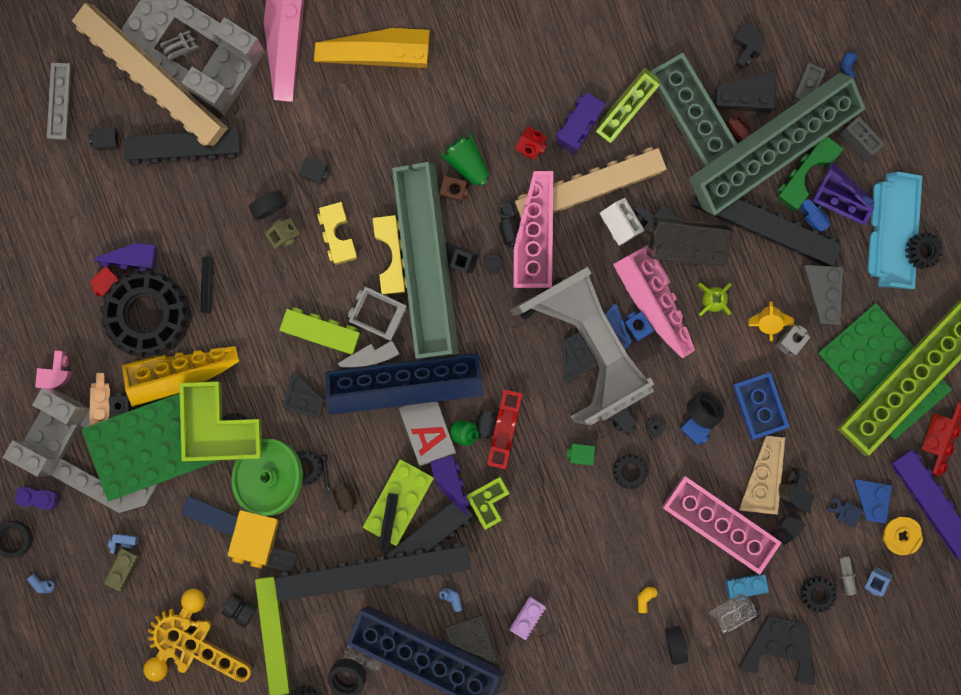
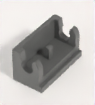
M857 117L839 134L864 162L885 145L860 117Z

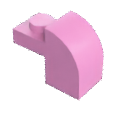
M54 352L53 370L37 368L36 388L58 389L68 383L72 372L65 371V367L68 366L69 357L66 356L67 352Z

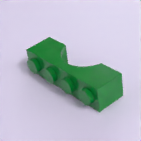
M825 137L812 146L814 149L810 154L806 152L800 160L802 165L799 169L796 167L788 176L791 178L787 184L783 183L777 191L779 193L777 199L794 212L798 210L809 195L805 187V175L809 168L817 165L829 167L831 161L834 162L843 150L841 146L829 137Z

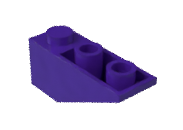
M134 243L95 257L94 261L99 262V266L111 268V264L119 265V269L130 270V267L138 268L137 271L140 272L149 269L155 270L158 247Z
M453 455L431 461L436 486L464 514H467L466 506H469L467 495L462 494V490L465 487L463 479L458 478V473H461L459 463L454 462Z

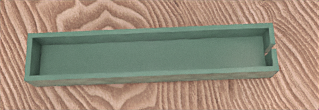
M425 162L413 164L412 166L392 168L415 358L426 359L459 354L436 164Z

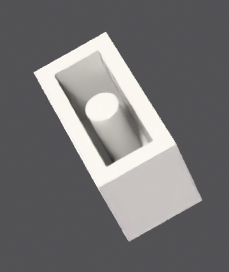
M626 198L613 203L600 212L603 222L607 225L619 246L645 231Z

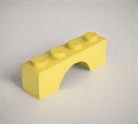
M396 215L373 218L375 238L385 242L391 248L393 256L390 267L379 275L382 295L405 293L407 285L406 277H403V269L405 268L400 252L402 244L398 235L400 231L399 220L396 219Z

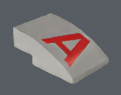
M438 402L406 405L399 408L420 467L429 464L431 461L456 454Z

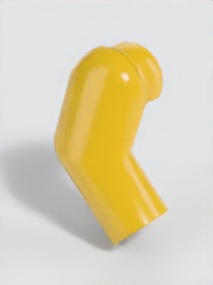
M646 587L639 593L638 613H648L647 602L657 596L656 588Z

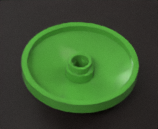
M262 439L263 458L236 459L231 480L234 496L243 509L249 513L269 517L284 512L294 503L301 490L303 471L298 455L289 445L279 440Z

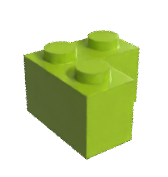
M500 477L467 494V498L485 530L502 521L493 503L507 496L509 492Z

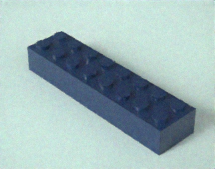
M478 353L325 372L326 399L329 415L484 396Z
M370 606L360 610L347 643L348 646L448 695H497L506 674L505 671Z

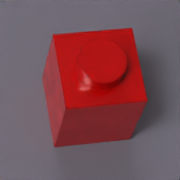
M105 266L89 283L93 286L91 290L98 297L100 295L104 297L111 290L110 286L114 282L117 283L120 279L110 268Z

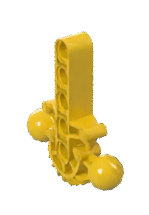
M195 588L188 589L183 593L181 597L183 608L179 615L174 614V610L170 609L169 615L166 611H163L162 617L159 615L155 617L158 623L151 622V626L155 629L151 628L148 630L149 633L154 634V636L148 637L149 641L154 640L150 648L156 646L159 652L156 657L148 659L144 664L143 672L148 680L153 682L163 680L168 672L166 662L171 657L175 660L178 671L181 673L186 672L193 659L196 658L239 682H244L251 676L252 668L250 664L204 640L212 626L211 621H192V614L201 611L205 605V596L200 590ZM190 626H196L197 628L194 633L189 632L187 629ZM170 631H177L179 639L173 640L170 637ZM187 640H194L196 648H188ZM177 649L182 651L181 657L176 655ZM205 649L212 650V658H206L204 656ZM222 658L229 659V667L221 665ZM244 667L247 670V676H240L237 671L238 668Z

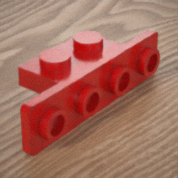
M958 402L952 419L934 414L921 448L925 452L938 456L933 474L940 478L947 470V460L953 454L954 441L961 432V402Z

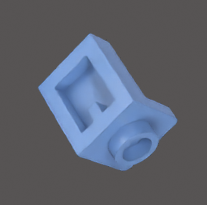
M113 534V537L109 538L108 549H111V554L118 553L119 543H121V547L132 548L133 545L139 543V536Z

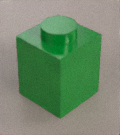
M571 444V447H567L566 459H569V463L593 466L595 446Z

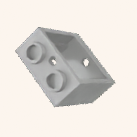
M364 287V290L360 289L356 300H358L357 305L349 311V322L392 341L407 310V306L367 287ZM368 294L397 307L386 333L357 320Z

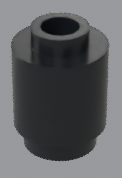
M509 218L499 223V230L504 245H509V248H512L515 245L519 226L514 218Z
M480 410V415H477L476 421L479 433L478 438L489 439V436L494 435L495 413Z

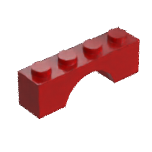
M503 390L487 462L488 466L502 469L507 467L522 393Z

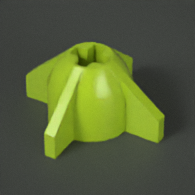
M702 283L697 285L704 292L702 303L705 308L698 314L700 317L707 310L710 312L723 310L728 316L731 314V311L726 306L728 304L726 291L730 288V283L723 289L721 287H711L708 289Z

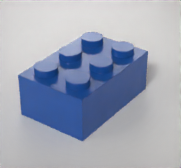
M771 372L731 385L750 440L789 428Z

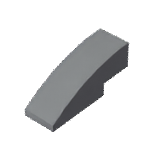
M392 341L377 350L370 344L338 364L342 368L368 367L389 361L399 356L400 353Z

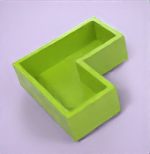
M221 382L179 383L182 461L263 458L260 419L223 421Z

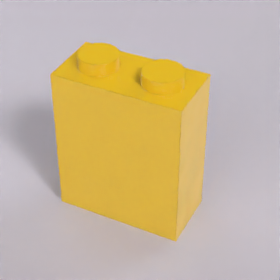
M240 510L227 556L232 558V562L243 564L244 561L251 562L250 566L260 569H262V565L268 567L279 521L274 518Z

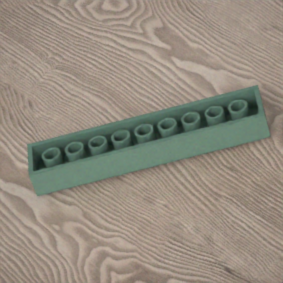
M838 73L691 176L689 181L702 209L715 216L865 110L853 77Z

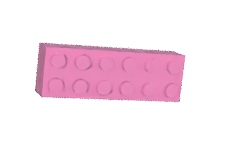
M686 476L681 477L661 507L757 574H761L782 543Z

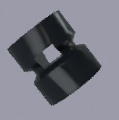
M234 593L221 614L230 619L235 618V623L245 628L258 607L249 601L244 603L242 596Z

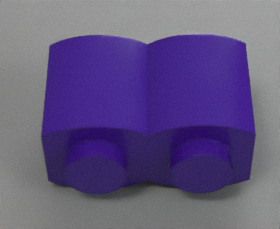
M20 487L16 491L15 503L25 507L36 506L40 509H53L59 506L60 493L50 489L40 490L35 487Z

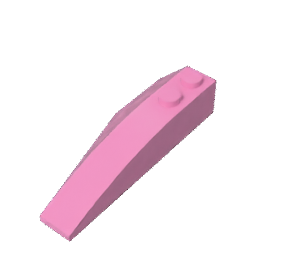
M266 0L264 30L273 97L277 101L293 102L305 0Z
M533 171L514 245V288L552 287L553 171Z
M649 244L613 264L631 298L663 340L682 358L694 352L695 348L688 329L683 327L682 324L683 316L681 310L677 311L674 303L677 299L675 294L670 292L668 286L670 280L651 245Z

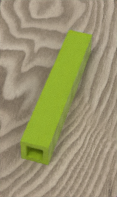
M277 576L257 578L255 583L269 694L287 695L291 692L281 607L280 602L277 600L274 578Z

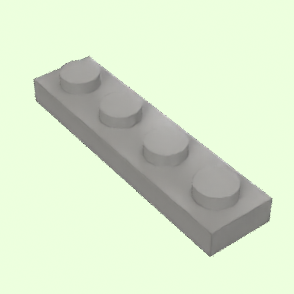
M51 63L47 139L68 140L72 70L70 63Z

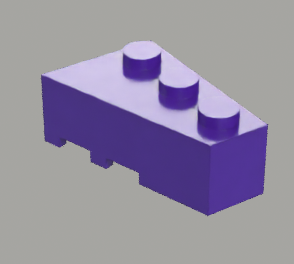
M588 92L584 96L580 95L575 103L577 108L574 112L570 111L565 120L567 122L564 128L561 127L555 136L557 138L556 144L574 155L580 149L606 106V103Z
M832 161L813 196V202L864 226L874 211L875 201Z

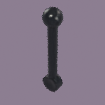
M321 455L320 460L323 465L325 482L324 493L329 495L331 488L328 483L327 456Z

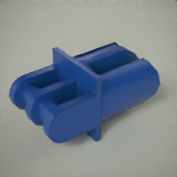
M806 199L800 206V209L806 215L803 220H806L812 229L819 232L826 230L830 225V221L822 211V206L817 208L811 200Z

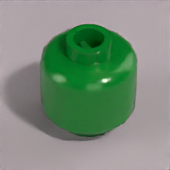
M457 420L450 427L451 439L456 444L471 446L478 439L477 426L473 422Z

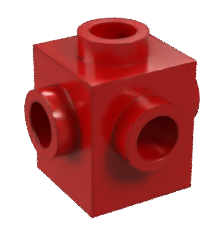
M527 126L515 150L535 160L538 154L543 155L547 147L544 144L547 136Z

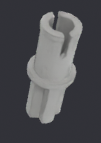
M849 556L840 557L842 569L840 578L843 580L845 595L857 594L856 574L852 571L851 559Z

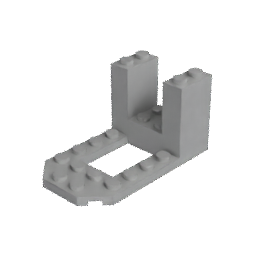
M140 0L122 27L123 32L189 93L223 116H225L265 54L255 36L225 17L221 23L217 22L184 0ZM175 19H178L218 45V48L202 72L194 67L187 70L173 60L168 61L167 56L156 50Z
M41 388L32 406L41 410L25 440H12L3 458L37 477L53 476L118 513L147 505L158 484L108 502L100 479L63 459L81 426L84 428L89 426L90 408L59 390Z

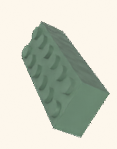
M684 53L650 71L660 79V85L656 91L702 169L737 145Z

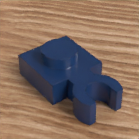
M831 498L836 503V507L834 509L826 507L827 511L839 513L836 517L838 520L855 528L863 510L846 501L842 506L838 499Z

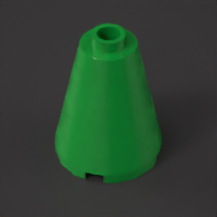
M468 132L467 138L461 136L446 148L447 152L445 154L441 152L439 155L474 186L477 184L482 186L489 180L487 177L490 174L472 133Z

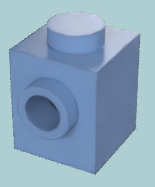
M875 567L865 589L869 590L873 595L883 597L894 575Z

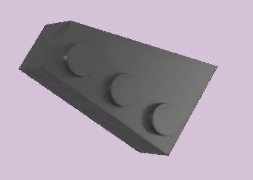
M802 266L801 270L809 292L816 324L821 326H839L841 321L843 267Z

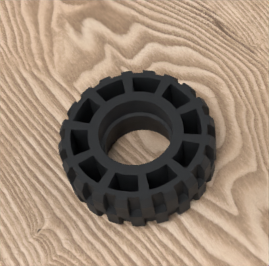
M149 270L142 272L134 271L128 276L120 277L117 283L114 282L110 286L111 290L103 298L105 300L104 306H101V313H103L101 323L105 327L106 336L111 339L114 346L133 356L153 358L177 347L176 344L184 339V333L186 329H189L190 325L188 321L189 316H191V310L188 307L189 301L187 296L184 295L182 288L172 279L161 273ZM140 297H153L160 302L163 308L162 321L151 332H140L129 321L130 308Z

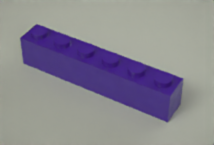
M907 450L889 464L956 559H961V515H957L954 511L955 505L953 502L945 498L941 485L934 482L930 469L922 465V458L918 452Z

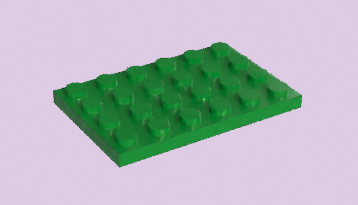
M875 303L817 354L861 403L914 346ZM943 379L889 434L892 440L897 439L952 391Z
M180 393L81 429L108 502L218 461H182Z

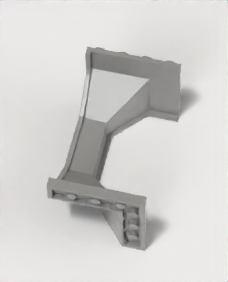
M588 267L510 309L513 316L522 314L529 309H534L570 323L578 329L599 367L592 403L570 416L574 423L592 425L599 420L604 421L654 392L652 388L654 383L651 377L646 378L630 359L606 318L589 275L592 273Z

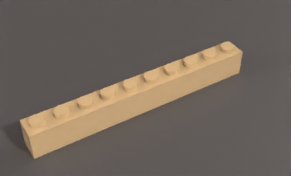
M85 3L72 20L77 25L76 29L90 37L89 41L93 45L102 48V53L106 57L117 62L116 66L119 69L127 71L132 81L137 84L140 83L144 87L143 91L150 96L153 95L157 99V104L162 108H167L170 111L171 117L177 121L180 120L184 124L183 127L188 132L194 133L202 145L215 146L228 127L97 7Z

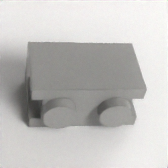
M794 325L785 331L775 346L787 356L793 357L798 354L810 336L807 335L808 331L800 325L798 327Z

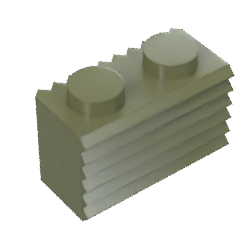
M121 548L103 583L117 591L125 589L126 582H129L128 579L131 578L130 575L134 571L133 568H136L135 565H137L141 555L128 548Z

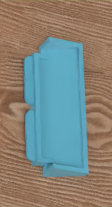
M903 172L887 173L885 182H877L873 186L872 199L875 201L874 211L871 214V224L874 226V230L870 234L868 273L870 277H879L878 287L915 289L916 267L913 266L914 263L910 264L908 262L910 258H906L905 255H908V252H905V248H909V246H906L907 242H911L909 239L919 234L922 190L921 175Z

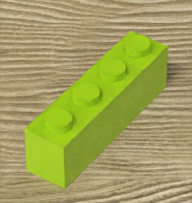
M644 68L596 125V132L611 143L659 87L660 79Z
M292 307V310L286 309L279 331L350 355L355 353L361 335L357 332L358 328L349 325L344 328L339 326L340 322L331 319L326 322L321 320V316L313 313L307 316L302 314L303 310Z

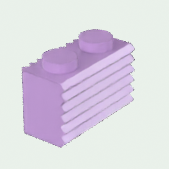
M529 596L511 625L510 631L526 640L533 626H536L535 623H538L539 616H542L541 613H544L545 605Z

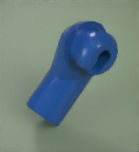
M848 52L843 56L840 67L845 75L854 79L857 76L852 66L854 61L857 60V55L854 52Z

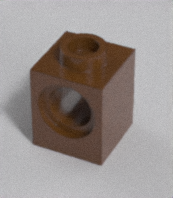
M444 176L440 197L462 202L463 198L467 199L469 187H466L467 182ZM457 185L461 190L458 194H452L449 191L450 187Z

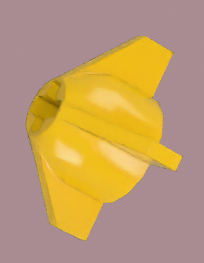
M769 302L768 307H765L759 314L749 319V326H759L762 332L769 334L770 341H773V334L780 332L784 326H794V318L782 313L777 307L773 306V302Z

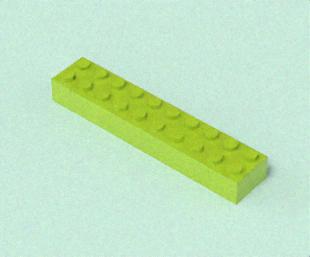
M961 299L838 426L837 430L864 456H869L961 360Z

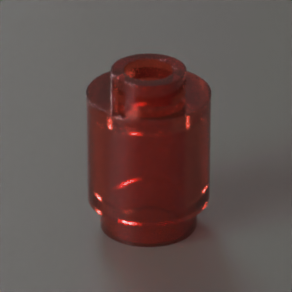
M732 116L725 123L736 142L740 143L752 134L750 132L751 129L739 116L737 118Z

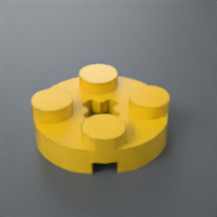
M896 517L886 524L882 539L891 552L897 555H908L920 548L923 536L921 527L915 520L908 517ZM906 531L907 540L902 539L900 541L899 532L903 533Z

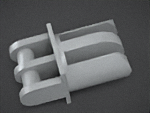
M191 31L180 32L177 37L160 43V47L164 49V54L169 55L167 57L168 61L182 55L185 57L187 54L200 48L195 43L196 39L192 38Z

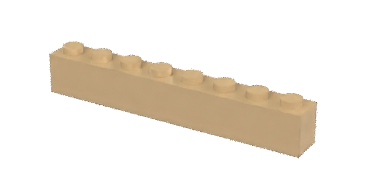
M653 147L642 151L643 154L638 156L635 154L629 155L624 158L625 161L620 163L617 160L606 164V168L601 170L599 167L591 169L589 174L584 176L577 174L571 177V181L564 183V180L554 183L553 214L664 173L667 169L659 148L655 150ZM527 194L517 197L518 200L515 201L520 219L522 218Z

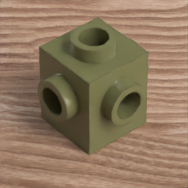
M291 218L284 221L282 219L275 221L272 227L265 232V235L273 248L276 249L283 245L289 247L296 242L295 238L300 233Z

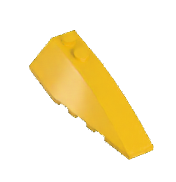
M389 28L315 42L314 62L428 68L430 30Z
M236 346L211 349L210 352L206 353L198 350L188 355L180 352L175 353V356L166 357L164 354L122 365L125 391L131 406L141 405L180 393L179 383L205 382L239 362Z

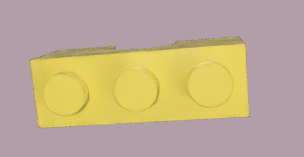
M342 202L319 208L318 220L320 225L324 224L325 232H322L325 243L329 242L331 249L327 251L330 262L334 261L335 265L358 259L353 240L342 241L337 239L335 235L339 225L348 223Z

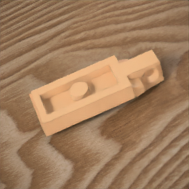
M96 373V383L91 384L89 426L109 419L110 388L109 384L105 383L104 373Z

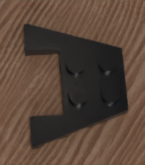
M767 616L755 641L747 651L743 662H741L739 669L757 673L761 653L799 661L795 681L814 685L807 624Z

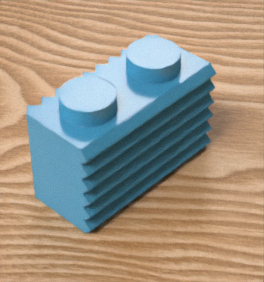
M763 573L748 574V576L744 575V577H733L732 579L724 580L727 597L730 600L769 593L766 575Z

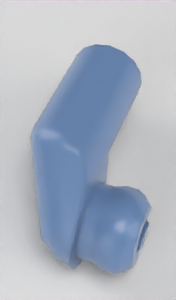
M35 574L27 579L37 593H51L55 589L53 581H40Z
M443 588L439 592V597L442 600L445 599L452 603L453 612L463 610L458 592L450 588Z

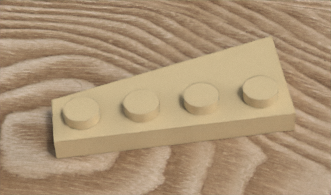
M764 437L739 507L740 511L778 515L779 484L782 477L785 438Z

